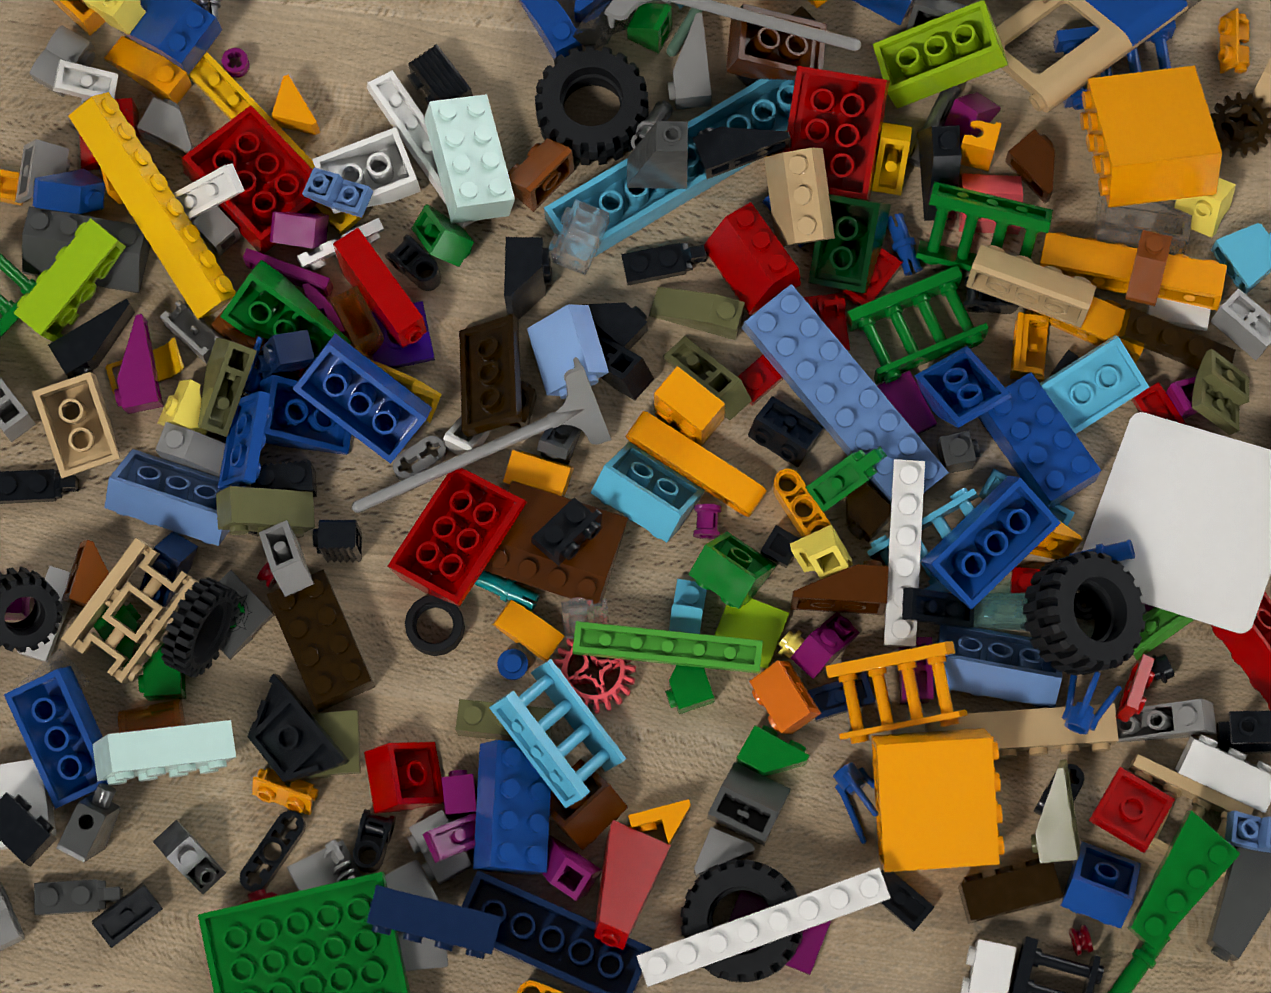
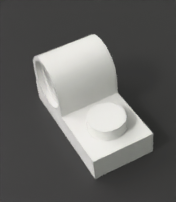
M60 59L53 91L82 98V104L91 96L107 92L114 98L119 74Z

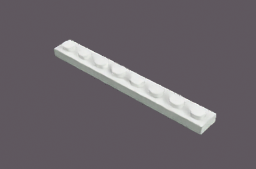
M876 868L638 955L637 959L647 987L883 902L891 899L880 868Z

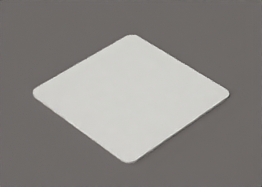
M1144 412L1134 414L1128 423L1082 551L1096 548L1097 544L1103 543L1106 546L1130 539L1133 544L1135 559L1119 562L1124 566L1123 570L1125 572L1129 571L1134 577L1133 583L1135 587L1140 588L1142 596H1140L1141 603L1238 634L1248 632L1253 626L1271 575V450Z

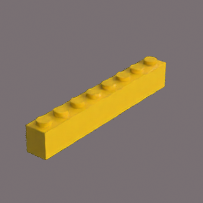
M109 92L91 96L68 115L196 318L200 319L215 313L230 302L236 294L231 280L221 270L216 262L215 255L202 240L199 230L192 224L184 211L182 203L176 199L168 186L166 178L160 174L152 161L150 153L139 141L133 126L127 122L120 111L117 101Z

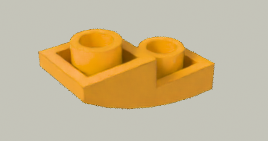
M509 600L492 624L515 643H521L543 661H548L564 638V635L550 624L513 600Z

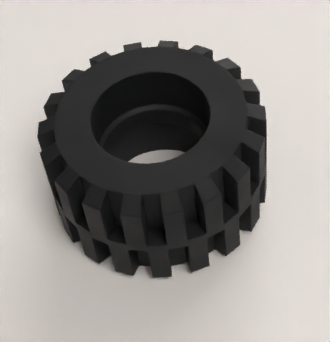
M12 567L7 568V574L3 575L0 572V647L3 645L8 651L13 652L14 648H16L21 653L26 652V647H30L32 651L38 649V643H48L50 641L48 635L50 633L55 635L58 631L55 624L62 621L59 611L63 609L61 602L58 600L60 598L44 577H41L34 570L30 573L27 568L20 567L17 572ZM20 597L34 598L33 609L25 619L14 623L5 621V612L14 600Z

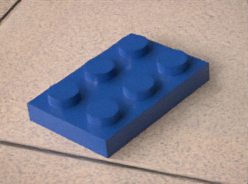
M257 391L240 398L226 438L218 489L223 490L229 486L243 487L255 483V480L258 478L261 470V464L259 463L260 452L266 442V435L264 433L265 423L271 413V405L269 404L271 394Z

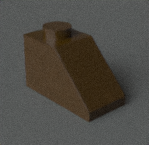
M867 483L845 497L846 523L849 524L848 530L857 539L861 540L864 538L869 543L890 521L891 505Z

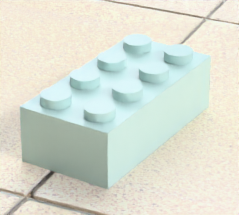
M487 94L429 101L424 120L451 224L509 216L515 197Z
M231 720L107 734L92 744L97 782L107 780L108 785L127 783V780L135 777L139 778V782L158 779V776L165 775L166 773H169L170 778L188 775V772H193L199 769L200 774L214 773L219 771V768L227 767V762L236 758Z

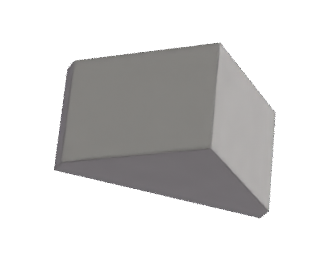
M711 827L694 867L696 878L709 871V868L717 864L719 865L730 860H740L754 854L753 844Z

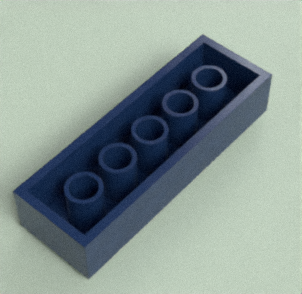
M477 871L461 906L501 916L493 950L588 993H635L643 975L637 956L653 950V948L631 938L628 939L624 950L608 946L600 939L594 937L595 922L481 871Z

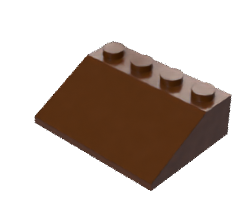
M512 480L508 492L524 499L527 503L484 568V571L594 607L601 606L629 518L582 503L592 513L597 509L602 513V528L592 540L587 538L580 545L581 548L575 557L571 560L565 559L558 566L532 544L531 539L572 499Z

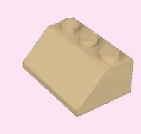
M806 148L765 157L774 234L782 246L835 239L823 148Z

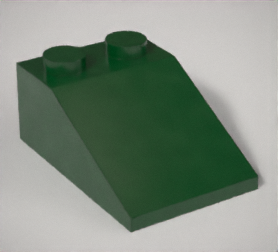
M829 194L835 239L815 242L808 283L867 293L886 235L891 204Z

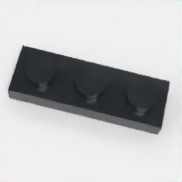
M903 588L902 620L958 628H974V608L970 609L955 595L919 588Z

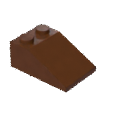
M743 4L740 7L827 31V24L747 4ZM731 18L726 64L727 73L752 79L795 80L797 66L823 70L825 43Z
M863 561V565H854L794 590L791 610L883 615L887 604L889 566H882L880 561Z

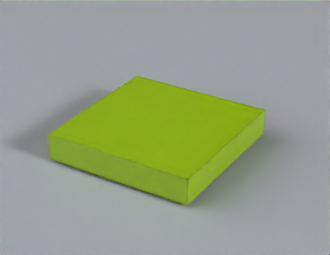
M751 599L739 609L726 605L714 636L763 641L760 669L765 670L771 663L789 617V612L755 599Z

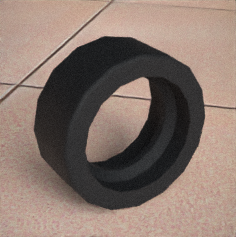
M432 595L424 596L414 602L408 610L405 619L406 634L414 648L426 655H445L454 650L463 638L465 625L463 615L457 605ZM427 609H443L452 618V632L442 642L430 643L422 639L418 634V618Z

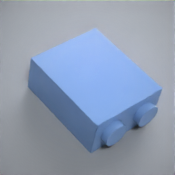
M568 304L527 328L546 396H560V399L566 398L567 389L564 374L574 368L573 359L575 357L578 358L584 367L591 386L599 382L598 378L609 373L589 305Z

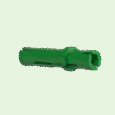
M1167 936L1156 950L1150 949L1144 943L1139 949H1135L1132 953L1134 957L1108 993H1132L1148 969H1153L1157 964L1155 959L1171 938Z

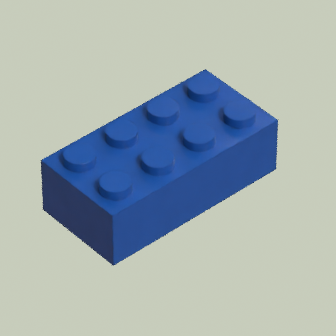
M337 334L331 337L293 387L295 392L390 464L425 422L432 410L431 406Z
M1032 372L1005 387L1010 392L1012 398L978 416L1018 475L1049 510L1096 482L1101 469Z
M494 740L480 744L475 823L476 844L474 847L473 870L520 875L547 873L551 789L515 742Z

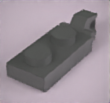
M105 880L34 883V913L36 916L100 912V910H106V902H117L123 898V888L106 887Z

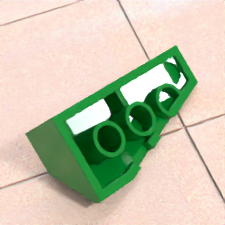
M260 260L250 272L220 316L243 334L253 338L257 335L269 340L273 335L308 330L315 358L334 334H337L348 344L352 343L284 275L263 260Z

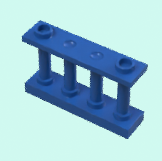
M1175 19L1144 41H1151L1155 44L1159 70L1171 68L1167 41L1172 38L1176 29ZM1096 26L1056 31L1053 41L1055 53L1064 52V54H1068L1098 32L1099 29ZM1136 47L1127 54L1130 73L1142 72L1138 47ZM1111 67L1100 74L1101 77L1113 75ZM1085 86L1063 102L1064 108L1084 109L1082 92L1087 91Z

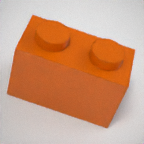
M777 660L749 681L754 689L752 694L755 700L766 708L770 715L768 716L769 723L777 732L793 734L821 714L798 674L788 661Z

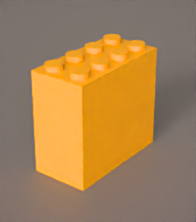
M1195 65L1088 78L1087 91L1082 92V103L1085 112L1080 113V123L1082 130H1087L1088 133L1086 135L1088 152H1093L1094 174H1099L1100 176L1098 179L1100 196H1105L1108 208L1216 194L1222 150Z
M985 728L872 735L875 806L878 811L876 816L878 855L884 872L1000 865L999 855H1004V839L999 834L997 824L1002 823L1003 816L1001 804H998L995 792L1001 791L999 772L996 773L994 767V760H999L998 742L994 741L993 736Z

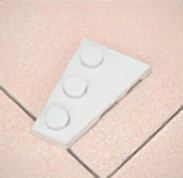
M379 218L358 227L369 243L380 239L379 233L384 230ZM351 231L343 234L341 238L350 233ZM333 239L325 242L309 254L306 251L298 255L297 260L301 268H309L313 272L327 265L325 259L336 254L333 243L337 240Z

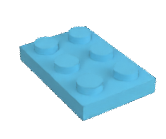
M1117 335L1039 383L1075 434L1149 388Z

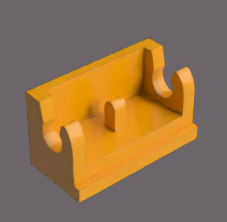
M979 120L970 123V127L981 129L983 135L981 137L964 135L961 145V165L989 171L1002 123L996 122L991 124Z
M1018 312L1014 325L1010 379H1020L1032 372L1038 382L1044 381L1049 327L1048 317Z
M514 449L512 450L503 482L511 484L513 480L550 493L565 496L574 467Z

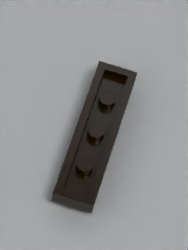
M1133 307L1126 309L1119 338L1197 370H1199L1206 352L1210 349L1216 351L1231 364L1233 363L1236 351L1226 345Z

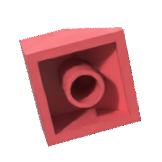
M961 173L960 188L1023 203L1021 176ZM959 212V232H963L967 217L965 213ZM980 218L978 219L975 232L994 233L996 222ZM1010 225L1007 228L1006 234L1019 235L1021 227Z

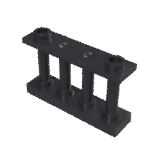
M1230 711L1229 721L1217 723L1218 748L1228 752L1231 747L1244 754L1271 753V711Z
M1026 936L1022 941L1010 993H1068L1035 984L1033 979H1029L1032 966L1038 967V965L1085 977L1082 993H1093L1094 985H1100L1104 972V966L1099 965L1101 957L1094 955L1091 957L1089 965L1043 953L1041 948H1037L1039 939Z

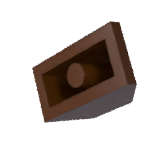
M1034 129L1008 151L1005 162L1018 176H1021V179L1046 204L1053 192L1055 150L1051 140L1044 134L1040 135Z

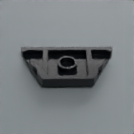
M274 673L269 679V682L272 684L266 700H261L257 710V719L252 723L247 737L283 782L291 783L347 764L349 759L280 675Z

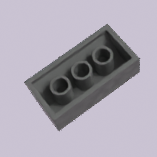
M29 206L22 234L23 274L39 276L44 270H49L56 261L55 257L60 249L68 246L75 238L77 228L82 223L88 222L91 218L126 246L107 276L103 279L98 278L95 284L97 287L140 294L151 245L138 225Z

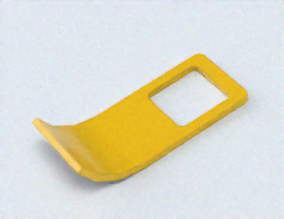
M175 337L165 345L153 350L159 382L175 376L184 369ZM122 360L105 366L113 394L114 389H118L113 368L121 366Z

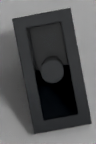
M626 302L582 304L589 305L596 331L628 350L648 331L647 316L637 306L631 308Z

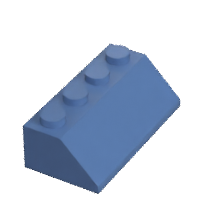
M135 449L129 452L109 477L104 508L115 511L119 515L130 516L142 520L149 525H157L172 530L177 534L187 535L199 539L206 544L217 546L221 544L230 531L218 530L216 493L221 491V489H218L219 477Z
M940 625L937 643L953 641L955 654L946 655L947 661L944 662L949 691L956 690L971 693L975 696L1000 698L1007 702L1017 701L1032 704L1036 707L1054 708L1062 681V671L1054 669L1051 666V661L1045 662L1039 656L1040 650L1038 648L1034 649L1030 642L1032 637L976 627L958 628ZM933 676V687H936V686H935V681H934V676Z

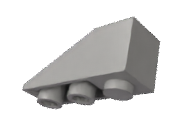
M1202 698L1145 706L1139 715L1134 714L1127 722L1116 718L1119 739L1117 743L1217 734L1213 702Z

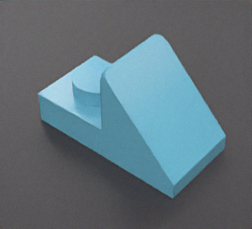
M677 579L669 631L700 634L707 590L701 588L695 581Z

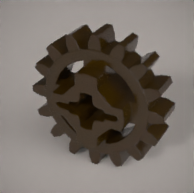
M1237 92L1234 100L1227 95L1223 99L1224 105L1220 103L1215 105L1214 109L1217 113L1210 114L1212 122L1215 123L1213 125L1218 141L1221 143V150L1223 152L1226 148L1230 149V157L1232 158L1236 152H1240L1241 157L1246 158L1248 150L1254 155L1258 154V145L1265 148L1268 144V140L1265 137H1271V129L1268 128L1271 126V118H1267L1271 108L1263 109L1261 107L1263 103L1262 98L1256 102L1252 101V93H1249L1246 99H1242L1241 93ZM1241 107L1240 110L1235 113L1228 112L1226 114V112L1230 109ZM1252 111L1258 116L1260 121L1255 119ZM1239 120L1244 121L1245 128L1243 130L1238 129L1237 123ZM1223 130H1227L1231 140L1226 137ZM1248 137H1257L1251 142L1242 143V141Z

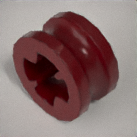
M267 562L260 570L257 579L260 582L266 581V586L270 589L277 584V581Z
M1081 925L1079 930L1069 928V936L1075 954L1080 956L1082 951L1093 952L1091 937L1086 925Z

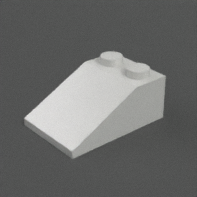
M396 127L312 159L315 168L339 174L344 180L369 186L374 192L367 207L395 202L421 192ZM331 208L333 214L341 213V211Z

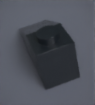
M931 126L918 132L924 221H934L937 208L929 205L934 182L958 187L962 157L959 126ZM949 211L947 220H954L955 211Z
M711 127L698 132L697 136L693 137V144L707 179L790 148L791 136L787 131L731 127L714 129Z
M127 299L48 344L69 379L88 372L93 373L92 370L100 365L135 313Z
M597 332L609 373L600 378L614 389L636 400L654 380L644 359Z

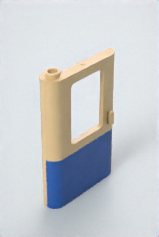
M1033 0L996 27L1008 65L1001 69L1030 92L1029 101L1037 111L1040 112L1042 110L1048 113L1085 86L1088 78H1096L1188 9L1187 1ZM1062 4L1070 5L1099 29L1098 32L1040 74L1032 73L1004 49L1007 44Z

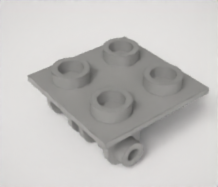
M332 840L325 845V849L287 867L299 891L362 876L343 840L339 842Z

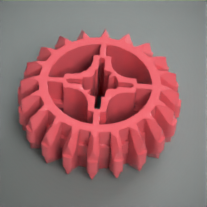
M568 638L566 644L570 650L568 651L561 647L558 649L559 655L564 660L554 659L553 662L557 667L562 668L560 670L586 706L593 705L594 713L599 714V704H604L607 711L612 710L610 703L612 699L616 704L621 705L622 699L618 694L622 693L625 696H629L631 693L624 684H635V678L627 675L636 672V666L626 665L632 660L615 658L612 660L609 658L600 660L594 656L582 655L584 659L583 667L575 671L576 674L568 677L570 664L577 656V654L572 652L573 640ZM588 659L591 660L593 666L596 665L597 669L598 667L602 668L599 670L600 685L597 683L596 678H592V674L590 676L586 675L590 672ZM620 667V675L616 684L607 691L604 678L612 673L613 669ZM591 684L596 689L598 695L584 694L573 685Z

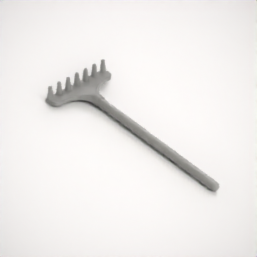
M613 0L604 11L608 18L609 27L614 28L615 19L625 20L640 5L651 1H664L852 51H857L861 48V42L856 38L712 0Z
M577 357L573 359L574 368L564 374L567 396L563 406L556 412H552L545 418L361 498L352 504V510L356 513L365 511L560 425H571L581 429L586 434L589 442L595 445L610 441L611 437L584 367Z

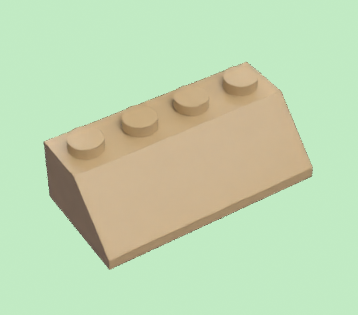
M994 245L980 246L966 287L1081 328L1097 286L1092 285L1084 277L1074 276L1072 278L1064 275L1056 267H1042L1033 264V261L1028 257L1008 255L1000 247Z

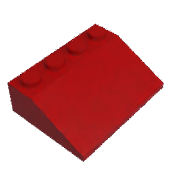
M797 66L787 132L791 136V147L783 152L806 148H823L829 194L869 200L890 80Z
M252 105L182 157L183 172L192 182L224 165L233 163L245 191L223 202L218 207L238 227L242 236L257 252L262 254L277 244L270 242L273 211L308 213L318 203L302 195L312 169Z
M463 468L448 473L387 567L402 581L424 593L461 606L527 502Z

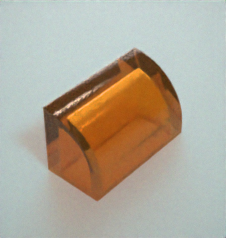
M355 286L330 298L333 309L342 323L347 338L352 342V347L369 358L381 347L384 337L358 286Z
M182 699L118 712L119 733L186 725Z

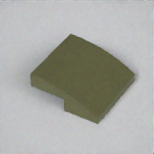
M1210 349L1206 352L1196 376L1192 408L1228 435L1239 432V406L1249 402V376L1216 351Z
M358 710L312 714L349 759V762L303 779L331 777V775L361 774Z

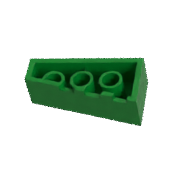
M1192 810L1187 811L1127 928L1150 949L1156 950L1241 853Z

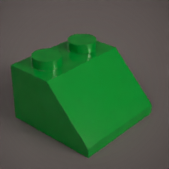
M726 531L705 544L688 575L693 577L701 588L711 590L719 595L723 603L739 609L753 598L777 565Z

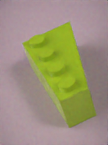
M90 218L88 222L82 223L77 228L75 238L71 243L60 249L55 257L56 261L50 269L44 270L36 280L37 285L32 291L20 298L17 303L18 308L14 314L40 336L52 342L62 337L63 334L61 332L68 323L73 325L79 317L77 313L79 305L90 300L96 292V280L107 276L126 246Z

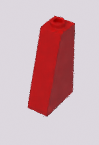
M356 228L334 242L333 246L343 276L397 343L404 348L408 344L420 340L423 334L427 332L423 316L360 229Z
M615 820L612 821L605 842L594 933L595 938L600 939L608 946L624 950L662 870L671 845Z

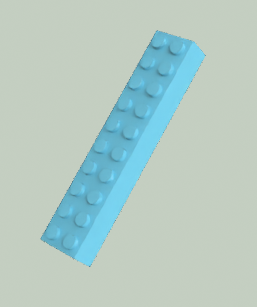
M760 79L688 122L687 189L627 188V159L544 207L545 220L575 266L578 267L748 166L749 164L707 179L694 149L693 137H696L697 133L701 130L711 127L714 129L731 127L786 131L795 80Z

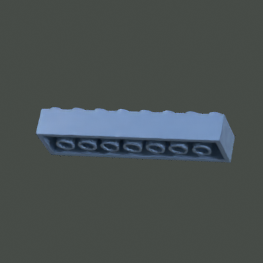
M792 284L744 322L742 326L743 331L847 456L854 452L857 453L861 449L865 455L879 446L883 449L887 457L874 465L877 473L872 476L873 478L869 482L890 505L894 459L925 461L924 493L949 473Z

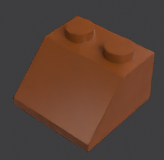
M549 138L542 144H535L528 152V158L521 165L519 163L515 164L508 172L514 196L532 212L574 172L572 150Z

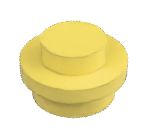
M798 630L794 634L792 631H789L778 643L781 647L778 653L781 656L785 654L790 658L805 641L800 636L802 632Z

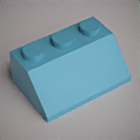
M628 442L604 465L591 494L597 497L603 504L611 506L625 517H628V520L648 530L654 537L662 539L667 543L681 528L705 490L631 442Z

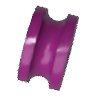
M228 49L222 56L223 68L231 77L239 78L248 72L250 63L247 54L242 49ZM237 57L240 58L242 65L238 68L234 65V68H231L230 60L235 58L237 61Z

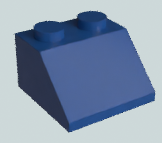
M1081 841L1080 855L1078 860H1074L1065 886L1061 906L1074 913L1083 914L1099 920L1103 924L1121 929L1134 901L1141 863Z

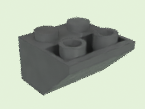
M734 762L708 812L707 819L764 846L791 789Z

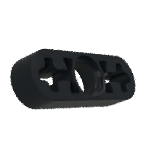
M295 811L281 813L242 869L240 883L249 892H255L268 887L304 834L306 823L299 813ZM294 818H297L295 824L298 826V830L296 832L290 830L285 836L287 840H290L287 846L281 839L273 837L276 832L281 836L286 830L283 823L286 819L292 821ZM271 843L279 844L282 849L280 857L274 861L266 859L264 855L266 846ZM260 858L263 863L271 866L272 869L268 872L263 868L259 875L263 879L262 882L249 886L250 879L247 876L250 872L256 873L261 865L255 862Z

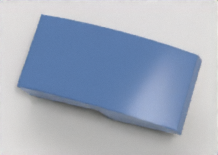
M313 168L302 195L330 208L362 218L374 191L369 186L344 180L339 174Z
M1238 811L1228 812L1225 840L1233 846L1271 853V817L1260 818Z

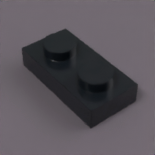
M882 870L881 873L891 899L880 902V904L914 932L935 907L897 874Z
M142 882L93 919L92 924L112 948L163 910V908Z

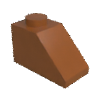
M1142 230L1125 300L1151 306L1156 305L1172 236Z
M85 540L80 542L62 597V601L83 608L109 574L93 541Z

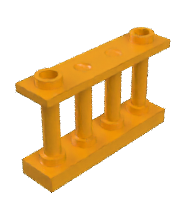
M953 641L827 665L828 678L838 677L839 683H843L852 729L851 732L840 733V740L850 738L851 744L870 741L869 734L937 721L940 722V727L959 724L958 717L968 716L967 709L953 711L944 662L947 661L946 655L955 654ZM927 659L928 665L932 666L941 714L923 717L914 668L917 667L916 661ZM897 665L898 671H902L911 720L897 723L893 721L884 676L887 673L886 667ZM868 671V676H872L881 726L864 729L855 680L858 679L857 673Z

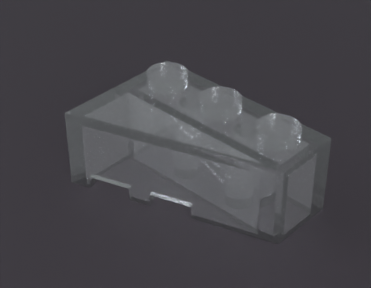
M1098 193L1094 239L1111 244L1123 243L1129 247L1138 248L1142 230L1172 236L1168 254L1184 255L1190 241L1192 215L1161 201L1108 208L1105 196H1100V193Z

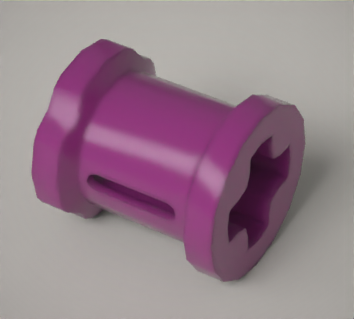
M715 504L695 505L694 511L697 512V522L693 537L715 539L720 536L718 531V514L722 512V507Z

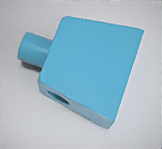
M1260 223L1217 239L1211 248L1219 263L1227 265L1226 273L1236 287L1245 294L1271 273V233L1268 234Z

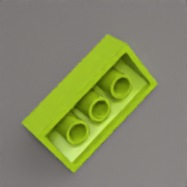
M984 0L873 44L882 78L890 80L888 95L897 109L1008 65L1000 37Z

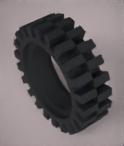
M206 577V579H200L199 583L195 582L192 585V590L188 589L186 591L185 600L180 599L177 604L179 607L178 611H173L171 618H173L172 623L167 624L165 630L169 631V633L163 636L162 642L165 644L161 647V653H163L162 660L165 661V665L190 677H198V674L202 675L205 673V668L209 669L212 666V659L217 660L219 657V649H224L227 643L224 640L226 637L231 636L232 631L229 629L236 622L234 616L239 610L236 607L239 604V598H237L238 593L234 589Z

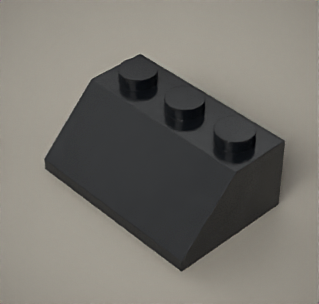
M506 237L504 299L507 314H514L519 320L546 295V285H552L551 257L549 248H544L543 237Z

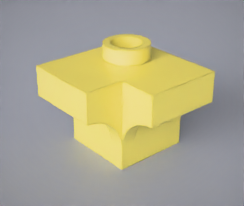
M82 0L87 7L98 13L110 26L127 35L132 32L146 13L140 4V0Z
M1219 178L1215 195L1176 199L1174 209L1187 214L1185 227L1212 238L1217 233L1222 218L1230 209L1236 184Z
M191 379L179 381L174 395L168 396L157 423L164 426L166 422L206 435L207 430L198 427L202 401L200 395L201 384Z
M832 524L790 543L791 551L804 573L816 571L820 579L853 565L851 556Z

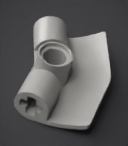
M414 860L385 875L387 888L438 900L418 860ZM404 932L397 933L406 971L448 966L447 950L434 947L435 940L423 937L422 943L403 939Z

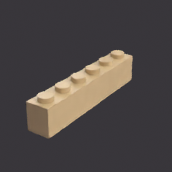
M1115 703L1110 705L1098 721L1095 731L1089 730L1086 735L1075 733L1065 727L1064 723L1066 720L1062 719L1066 707L967 713L968 716L958 717L959 724L940 727L939 721L925 724V732L985 728L993 736L994 741L998 742L999 758L1016 757L1017 752L1029 751L1030 756L1047 755L1048 750L1060 749L1061 754H1073L1080 752L1079 748L1092 747V752H1103L1111 750V746H1114L1119 741ZM1102 704L1090 705L1094 708V715Z

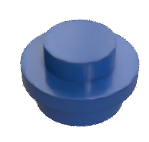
M509 649L499 656L497 667L499 673L504 678L517 680L526 674L528 660L522 651Z

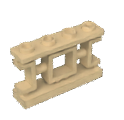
M138 538L133 540L61 638L82 654H87L95 643L114 657L116 661L107 673L123 684H127L129 681L134 682L140 676L144 669L141 664L148 655L152 657L161 647L163 642L160 638L166 632L167 624L172 623L173 618H171L173 611H178V602L180 599L185 600L186 591L188 589L192 590V585L198 582L183 571H181L174 582L167 579L151 567L160 553ZM146 556L139 567L152 576L151 580L143 590L127 582L120 591ZM163 584L174 593H178L185 584L170 607L159 619L166 609L153 599L159 588ZM131 593L153 608V611L136 633L114 617ZM102 614V618L115 627L106 641L95 633H89ZM126 635L134 642L140 644L145 636L148 635L122 670L128 658L115 649Z

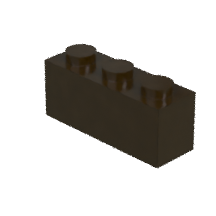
M1039 858L1026 861L1025 868L1014 870L1013 865L995 869V875L983 878L982 873H977L964 877L965 883H961L958 889L968 924L1060 901L1063 895L1054 863H1040Z

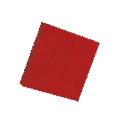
M1119 767L1089 821L1145 853L1175 799Z

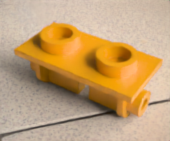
M1235 8L1222 16L1218 25V32L1220 34L1218 60L1220 61L1221 74L1232 68H1235L1236 73H1245L1250 66L1249 47L1240 45V42L1247 43L1249 41V20L1246 19V14H1239V8Z
M267 767L264 770L260 768L257 777H253L252 795L257 796L264 802H274L285 806L290 811L311 815L312 800L315 801L319 793V789L314 788V784L297 780L291 782L290 786H286V782H283L273 769Z

